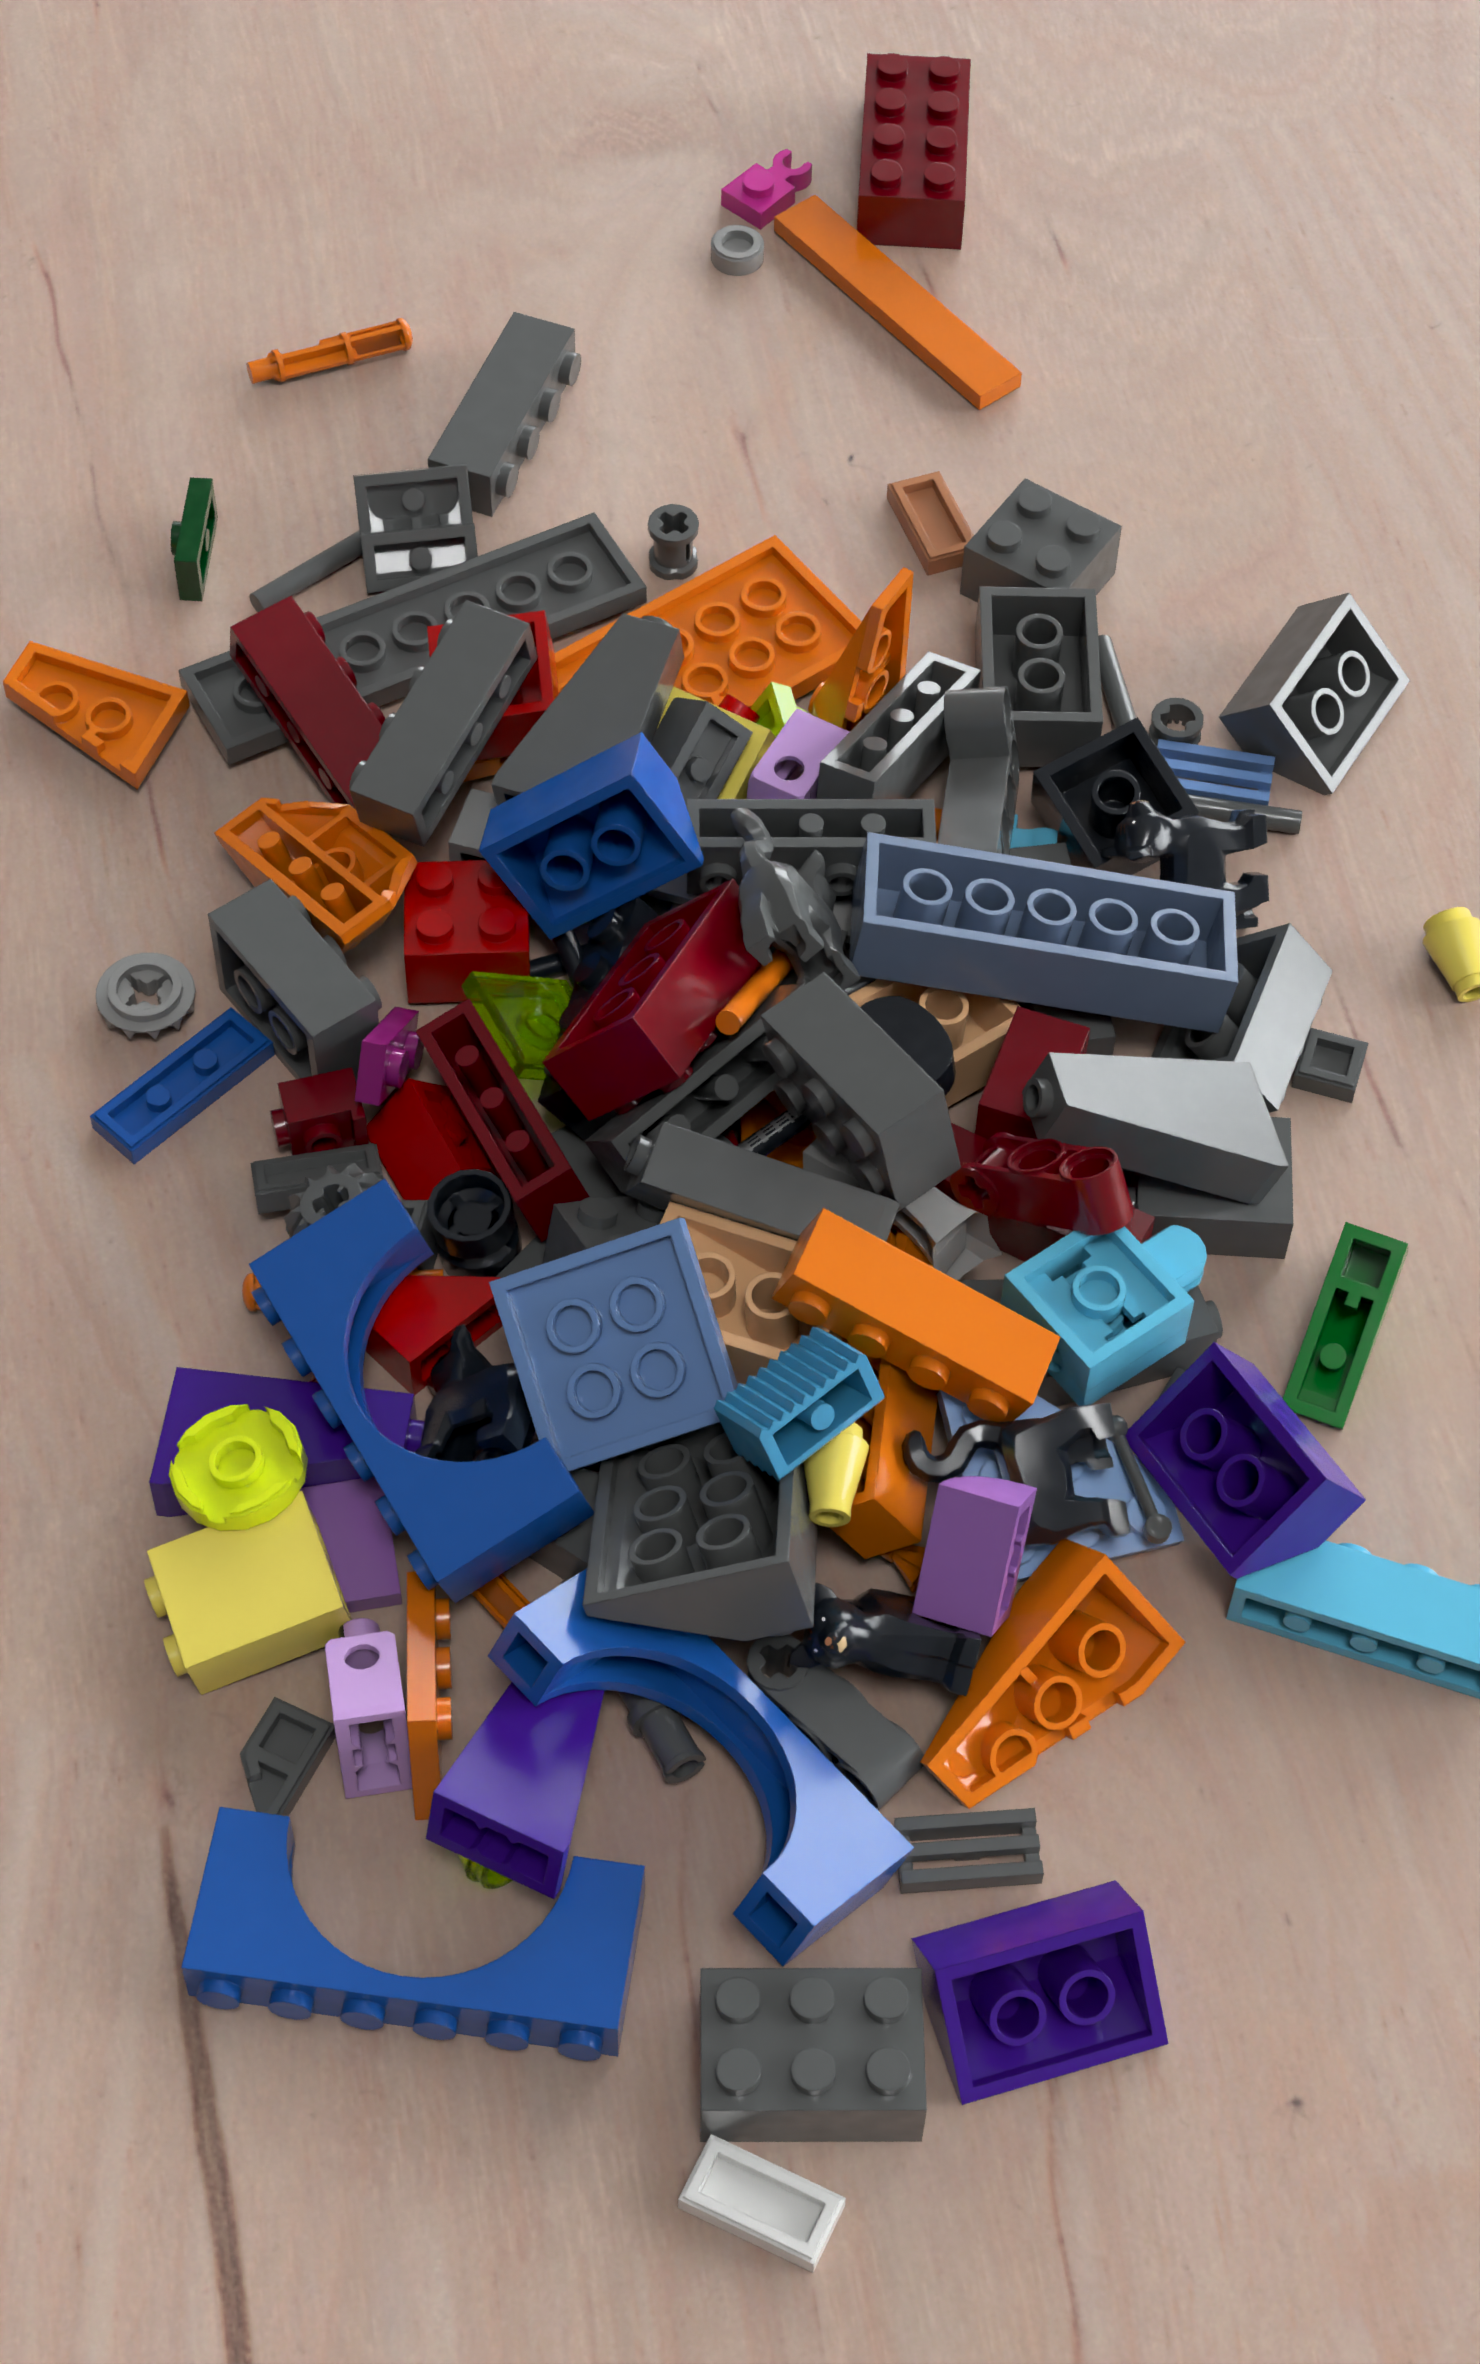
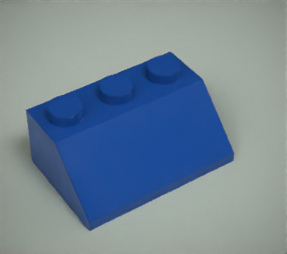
M642 732L490 809L479 848L481 855L550 940L703 866L704 861L678 780Z

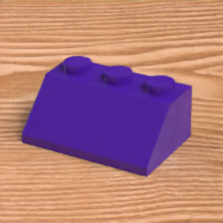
M1215 1342L1128 1429L1126 1435L1130 1448L1229 1575L1237 1579L1318 1548L1366 1501L1364 1496L1253 1363Z
M1116 1880L911 1938L917 1968H922V1993L925 2007L957 2098L962 2105L1169 2044L1144 1911Z

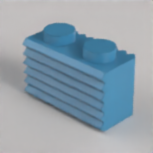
M812 1327L809 1336L801 1335L799 1344L791 1343L786 1351H780L778 1360L770 1359L767 1368L759 1367L757 1376L748 1375L746 1384L738 1383L737 1388L733 1392L727 1391L725 1401L716 1400L714 1410L735 1452L740 1457L743 1456L747 1462L751 1461L755 1467L758 1466L762 1472L766 1471L770 1477L773 1475L778 1482L884 1400L885 1395L865 1354L821 1328Z

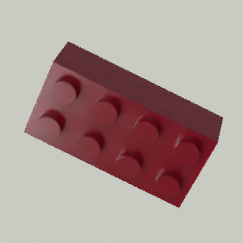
M867 53L857 231L873 245L961 250L966 198L971 59L952 58L949 56L928 57L896 53Z
M734 879L645 923L543 1060L544 1066L588 1121L612 1110L617 1115L624 1114L638 1105L648 1093L660 1089L663 1094L669 1093L683 1084L693 1073L690 1063L695 1056L710 1046L718 1036V1032L715 1029L716 1016L762 966L757 959L746 951L743 942L740 911L738 908L739 885Z

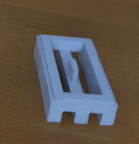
M1163 739L1158 740L1157 748L1176 777L1199 780L1193 781L1178 778L1187 794L1268 806L1275 762L1274 756ZM1223 784L1234 785V786H1241V787H1247V788H1254V789H1258V790H1251V789H1245V788L1225 786V785H1223Z

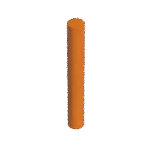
M776 949L772 953L773 961L766 966L762 965L719 1012L715 1023L720 1032L726 1035L737 1033L793 969L785 953Z

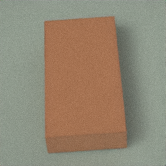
M940 471L887 484V500L927 576L962 567L964 546L974 534Z

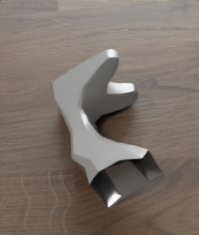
M817 1138L803 1151V1169L863 1189L851 1170V1163L841 1153L835 1157L830 1155ZM933 1187L896 1213L893 1224L922 1251L935 1269L957 1281L982 1261L1003 1255L990 1235L988 1216L958 1204L936 1187Z

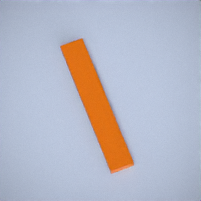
M813 195L774 216V231L978 410L1021 386L1022 372L818 196Z

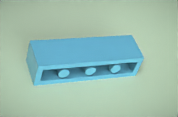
M1329 1541L1323 1542L1316 1549L1245 1575L1236 1581L1226 1617L1228 1620L1480 1699V1584L1468 1585L1439 1576L1434 1570L1424 1565L1413 1563L1403 1565L1374 1556L1367 1549L1356 1544H1336Z

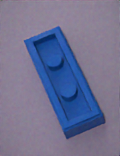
M230 1007L91 1114L92 1128L131 1163L136 1164L275 1055L273 1042Z

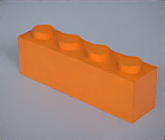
M825 1208L801 1232L771 1299L788 1307L789 1312L796 1319L809 1325H821L847 1339L851 1347L866 1356L882 1358L905 1370L910 1379L918 1385L931 1390H942L966 1403L968 1409L974 1415L988 1421H1014L1033 1405L1060 1340V1336Z

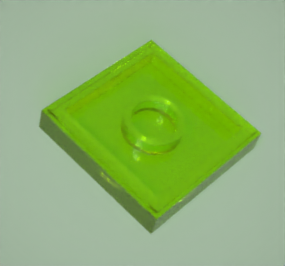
M472 971L461 987L467 999L470 998L517 1078L544 1080L546 1075L544 1074V1064L542 1062L556 1044L560 1031L559 1019L568 1006L572 994L569 983L563 979Z

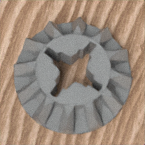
M139 953L115 962L104 972L96 988V1003L98 1011L103 1015L109 1029L118 1027L124 1031L129 1039L136 1033H148L156 1040L160 1030L167 1027L179 1030L182 1017L187 1013L194 1012L196 990L191 973L178 960L159 953ZM133 988L138 993L142 991L147 996L157 993L159 1005H151L146 1001L137 1004Z

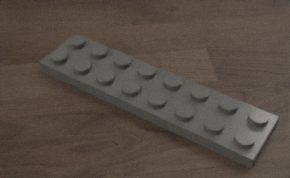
M595 512L319 616L317 619L325 634V644L335 658L343 657L350 665L357 680L356 689L367 704L374 702L379 707L408 695L409 683L418 667L425 666L430 659L427 626L445 624L447 620L454 619L465 600L506 615L545 610L551 638L554 639L646 603L647 586ZM230 651L179 670L182 688L187 690L189 700L228 765L289 742L231 658Z

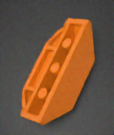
M260 798L214 832L220 844L254 887L272 879L287 898L292 895L296 896L306 908L314 929L322 938L326 935L331 936L339 945L343 954L356 947L364 938L383 925L394 909L418 864L414 854L387 833L361 823L356 809L349 804L314 801L282 804L279 799Z

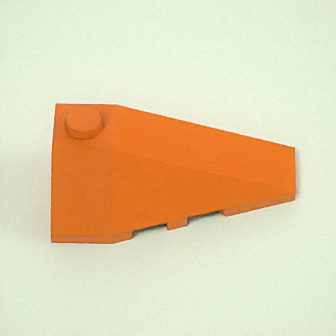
M903 567L871 605L827 680L820 683L815 689L808 706L810 714L850 732L906 675L913 571Z
M1064 1539L1055 1546L1017 1592L1012 1602L1010 1616L993 1634L975 1665V1669H973L967 1696L958 1695L920 1762L964 1807L970 1809L1034 1767L1038 1755L1065 1737L1074 1740L1091 1729L1089 1721L1116 1703L1126 1706L1141 1696L1186 1642L1106 1554Z

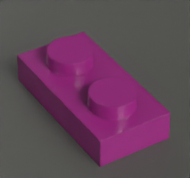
M395 1006L362 1040L355 1101L380 1106L396 1087H402L406 1075L412 1069H418L424 1051V1045L416 1033L419 1011Z

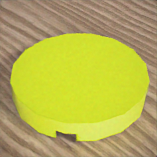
M248 1404L230 1405L206 1414L184 1432L177 1444L179 1452L175 1457L174 1464L172 1461L170 1463L169 1477L181 1508L197 1523L219 1531L247 1530L272 1520L293 1503L305 1483L308 1458L296 1426L281 1412L265 1407L266 1412L250 1410Z

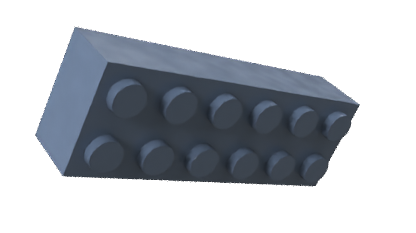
M867 832L853 883L849 960L854 964L859 976L1218 1033L1238 985L1235 892Z

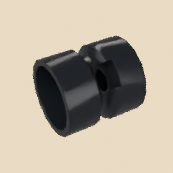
M469 1169L459 1170L444 1177L433 1188L427 1202L428 1218L433 1235L437 1241L436 1246L441 1263L449 1276L496 1277L522 1251V1240L518 1223L515 1219L511 1195L504 1182L491 1172Z

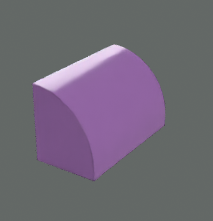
M980 1476L955 1477L939 1483L912 1613L992 1637L1010 1616L1037 1488L1009 1480Z

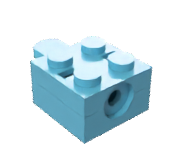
M1171 1225L1142 1243L1125 1226L1112 1233L1099 1236L1086 1235L1074 1230L1005 1274L1000 1304L1060 1336L1047 1372L1078 1406L1091 1405L1185 1343L1194 1306V1300L1187 1292L1201 1283L1207 1260L1206 1247L1196 1233L1179 1225Z

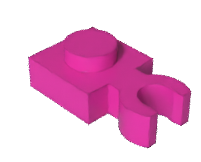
M788 149L782 150L774 156L772 167L768 170L755 163L722 188L721 206L761 230L774 220V216L787 210L795 203V192L801 191L810 185L812 181V164L807 161L801 167L791 169L792 151Z

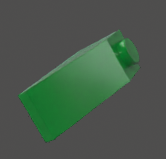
M1345 1222L1283 1396V1400L1294 1413L1343 1430L1408 1253V1243Z

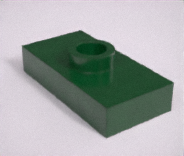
M190 477L182 521H173L171 552L172 555H175L174 566L179 598L184 601L203 602L218 521L212 478Z

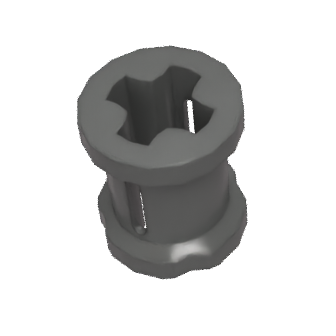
M669 504L655 509L649 516L648 532L654 540V545L649 550L650 570L657 577L664 580L686 579L698 567L697 549L693 546V540L698 535L699 520L690 508L683 505Z

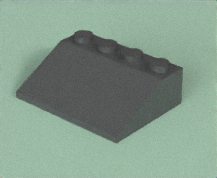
M721 1422L600 1462L583 1597V1608L586 1615L739 1641H749L768 1636H785L796 1630L813 1627L818 1524L813 1523L809 1519L810 1503L803 1463L777 1482L773 1475L770 1477L766 1471L762 1472L758 1466L755 1467L751 1461L747 1462L743 1456L740 1457L735 1452Z

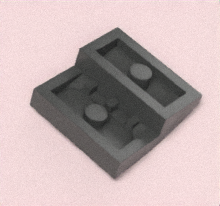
M466 464L353 475L367 593L388 591L478 556Z

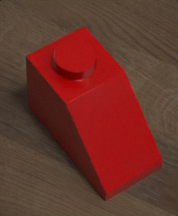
M407 1275L394 1289L380 1310L369 1335L366 1352L409 1393H413L415 1396L428 1386L427 1380L439 1357L450 1350L452 1335L457 1326L464 1324L468 1328L475 1347L503 1326L489 1282L500 1279V1277Z

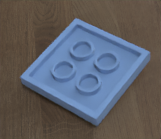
M677 1218L489 1282L538 1440L545 1437L548 1439L569 1472L720 1423L714 1410L716 1400L725 1401L727 1391L733 1392L737 1388L738 1383L685 1218Z

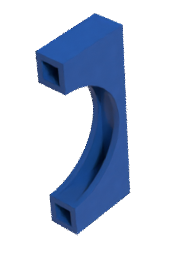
M384 1178L249 1263L250 1268L261 1287L251 1293L272 1326L280 1321L284 1323L291 1338L281 1344L300 1375L305 1377L313 1372L322 1389L313 1394L312 1397L325 1419L333 1429L343 1424L353 1442L343 1447L359 1476L364 1482L375 1477L385 1495L377 1499L375 1504L396 1536L407 1531L417 1549L408 1554L407 1558L420 1580L428 1590L440 1585L452 1601L457 1603L593 1516L594 1511L546 1437L524 1449L494 1459L453 1462L432 1459L410 1452L393 1443L378 1431L366 1402L363 1382L364 1357L369 1335L380 1310L394 1289L411 1271L434 1254L406 1208Z
M586 1568L515 1612L491 1649L488 1657L534 1706L559 1695L576 1691L613 1690L630 1693L659 1702L680 1712L705 1729L723 1745L736 1760L753 1787L761 1807L766 1830V1856L761 1876L733 1912V1915L784 1967L884 1888L914 1847L708 1635L587 1616L583 1608Z
M219 1807L181 1967L189 1996H195L202 2004L217 2009H235L239 2007L240 2003L265 2006L272 2013L280 2017L294 2020L308 2019L312 2013L340 2017L341 2021L349 2026L364 2030L380 2029L384 2024L412 2027L413 2031L418 2035L434 2040H450L455 2038L456 2034L483 2037L490 2045L505 2050H523L528 2047V2044L557 2048L558 2052L562 2055L582 2061L597 2060L601 2057V2054L618 2057L645 1899V1866L573 1856L567 1881L554 1907L535 1931L513 1950L488 1964L463 1973L442 1977H407L385 1973L350 1958L321 1935L309 1920L293 1888V1860L296 1845L290 1816Z

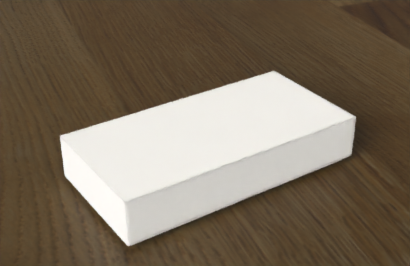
M711 2134L678 2198V2208L813 2273L845 2207L846 2198Z

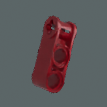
M997 1132L985 1141L983 1153L976 1160L961 1164V1168L954 1172L950 1178L951 1189L956 1199L963 1206L986 1216L1027 1222L1033 1226H1052L1080 1231V1233L1099 1236L1123 1228L1134 1216V1208L1118 1155L1113 1149L1108 1147H1086L1061 1143V1141L1055 1139H1034L1014 1136L1006 1132Z

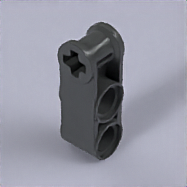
M789 1634L757 1639L748 1652L746 1663L748 1678L879 1811L923 1767L920 1762L924 1756L921 1748L903 1728L885 1718L869 1704L853 1684L845 1678L836 1675L827 1666L818 1665L807 1668L790 1664L791 1651L801 1643L798 1639Z

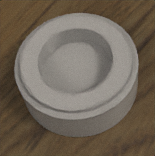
M731 225L718 230L713 235L711 240V261L717 270L727 275L744 276L755 272L761 267L764 260V240L759 232L744 225Z

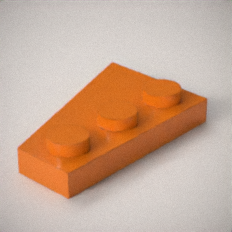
M29 641L3 680L5 694L8 699L137 790L190 706L187 690Z
M413 1571L407 1572V1727L415 1820H429L433 1792L442 1781L441 1740H453L451 1697H440V1690L452 1689L450 1647H439L438 1641L451 1640L450 1599H436V1587L428 1590L417 1573Z

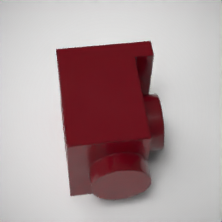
M352 1067L277 1083L281 1108L270 1110V1116L278 1148L289 1145L291 1154L299 1155L369 1144L362 1102L355 1101L357 1084Z

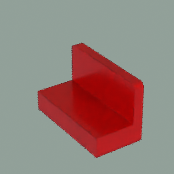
M408 1078L402 1087L367 1124L368 1138L371 1143L377 1144L379 1158L403 1200H428L433 1188L444 1177L459 1170L479 1169L491 1172L502 1180L447 1086Z

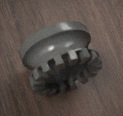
M1184 698L1165 699L1156 704L1152 711L1149 735L1156 746H1158L1159 739L1198 745L1201 740L1204 715L1201 709L1192 701ZM1172 719L1175 720V724H1178L1180 720L1182 725L1185 726V730H1172L1167 728V724H1171Z

